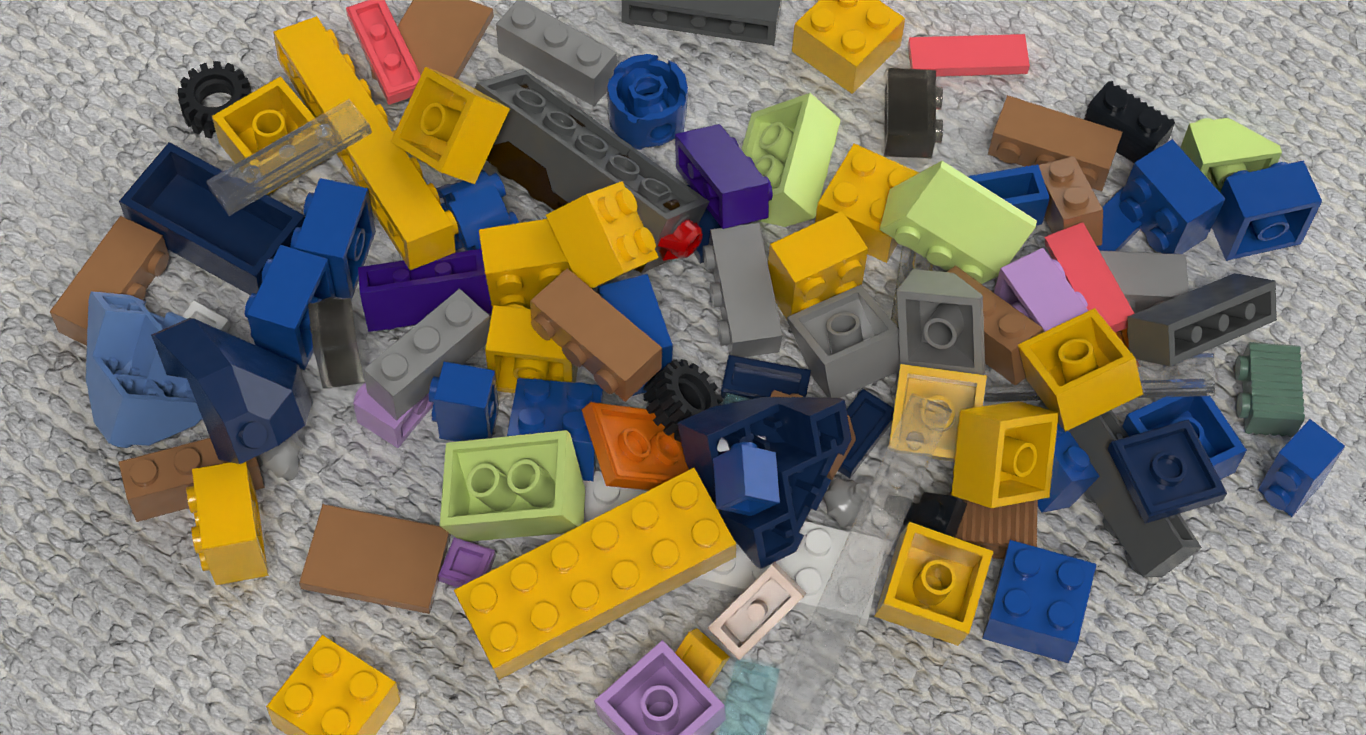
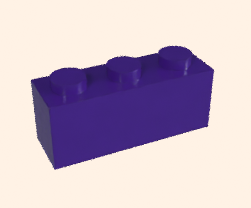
M720 124L675 134L676 169L691 189L710 201L707 209L722 229L769 218V201L773 197L769 179L766 176H762L755 167L752 158L747 157L743 153L736 139L730 137Z
M482 249L456 252L413 270H409L404 260L358 267L360 297L368 332L417 325L458 289L463 291L487 314L492 313Z

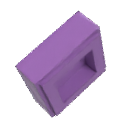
M454 537L439 572V582L459 588L490 572L496 557L495 550Z

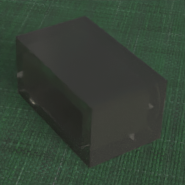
M888 68L884 90V156L932 159L935 143H942L943 119H936V110L942 109L943 87L936 86V70Z
M330 297L320 302L309 303L308 310L313 350L322 388L365 383L360 342L351 298L340 299Z

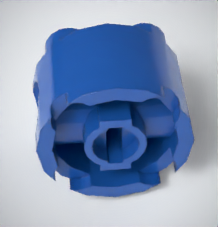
M637 55L619 63L614 69V75L611 79L609 78L607 102L610 127L618 137L637 150L664 145L675 139V134L684 132L687 116L688 85L685 74L678 65L668 60V64L664 61H659L657 55Z
M481 170L475 184L463 180L436 188L439 198L444 200V203H441V207L444 211L450 210L458 225L459 232L454 235L455 250L464 248L465 251L482 249L479 229L519 223L514 212H507L502 197L506 196V191L497 173L488 176L485 171Z

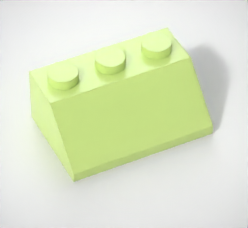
M811 93L751 114L741 150L747 157L752 158L755 167L762 176H766L769 179L773 191L772 200L769 201V218L758 220L760 222L787 227L814 219L816 216L817 204L827 177L841 119Z
M940 161L889 190L880 230L894 238L898 244L906 246L922 255L931 264L940 266L946 271L957 266L976 281L983 284L998 277L1000 268L1011 262L1036 228L1037 220L949 164Z
M567 430L446 443L440 527L454 537L471 542L562 534L584 524L585 486L571 434Z

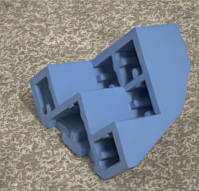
M91 291L88 300L86 384L93 421L107 442L121 448H128L132 445L150 446L195 426L203 418L187 378L166 374L151 336L158 331L186 320V318L170 311L166 313L165 318L149 312L145 307L146 301L131 295Z

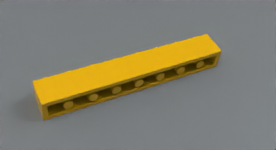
M316 16L273 31L277 59L309 111L326 130L329 143L356 186L368 188L372 211L409 270L456 253L454 235L458 234L459 230L454 215L450 210L444 211L441 207L438 192L432 183L426 184L424 181L423 173L416 157H409L406 151L391 143L396 130L392 131L389 127L388 118L382 105H375L372 101L367 82L363 78L358 79L355 75V68L350 56L347 53L342 55L340 52L337 38L332 29L326 30Z

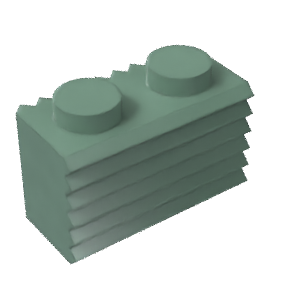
M1249 342L1243 356H1237L1235 379L1242 381L1243 393L1240 392L1238 395L1236 410L1237 417L1244 418L1245 433H1254L1256 435L1262 433L1263 435L1271 434L1272 436L1280 435L1281 437L1288 435L1293 437L1299 431L1305 418L1300 346Z

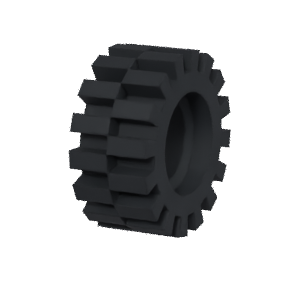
M213 61V68L209 69L207 63L200 64L201 72L199 73L192 68L188 71L190 79L182 78L180 81L182 88H178L177 93L182 115L187 126H192L193 132L198 135L203 130L205 138L211 139L213 132H216L212 116L252 93L248 78H245L244 72L240 68L235 71L234 65L227 63L225 68L222 69L220 61ZM214 93L231 95V99L219 107H206L201 104L204 98Z
M677 359L671 361L645 384L643 389L646 391L643 394L644 401L651 403L646 409L649 414L655 413L656 418L653 420L655 424L659 426L662 423L665 426L663 432L668 436L674 433V439L681 442L678 422L711 407L719 406L723 402L722 395L715 394L714 392L718 389L715 382L709 384L706 380L709 375L705 371L700 374L698 372L699 366L694 363L689 366L688 361L683 359L679 362Z

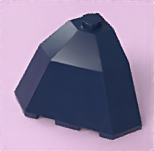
M188 318L151 335L166 374L187 378L219 460L242 464L279 446L306 425L313 402L297 363L194 318Z
M760 397L714 406L678 422L685 462L689 470L695 468L715 506L713 458L731 450L732 445L741 442H751L756 444L759 449L776 452L779 504L752 516L717 510L735 542L756 567L762 569L795 553L804 537L799 532L810 510L817 511L831 482L827 475L837 455L844 456L852 440L845 400L841 398Z

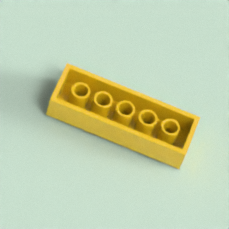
M692 468L455 589L454 592L498 680L736 558V542L716 509L695 468Z

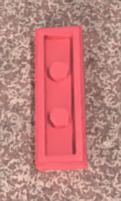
M367 0L346 7L347 17L388 105L411 98L421 75L385 0Z
M1025 34L909 37L908 41L911 77L1028 74L1030 67Z
M1082 222L1045 236V246L1052 259L1057 260L1061 264L1066 280L1074 291H1078L1084 296L1088 304L1086 308L1088 310L1095 308L1115 333L1128 328L1127 317L1135 313L1084 223Z

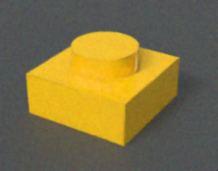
M697 628L688 632L675 652L708 688H710L730 658L727 653Z

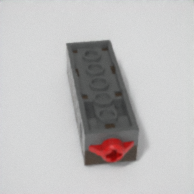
M520 69L476 83L474 89L510 108L486 161L497 168L500 175L514 180L525 188L533 199L544 202L553 210L588 193L623 181L625 187L632 192L636 199L637 212L644 227L652 233L655 239V250L659 257L634 269V271H638L641 274L672 259L687 258L695 252L703 237L702 229L698 224L710 201L526 70Z

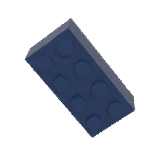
M168 142L119 200L124 218L163 235L166 248L169 251L249 295L252 293L257 294L262 283V271L266 261L269 258L274 259L280 245L291 248L293 232L296 227H302L305 216L170 142Z

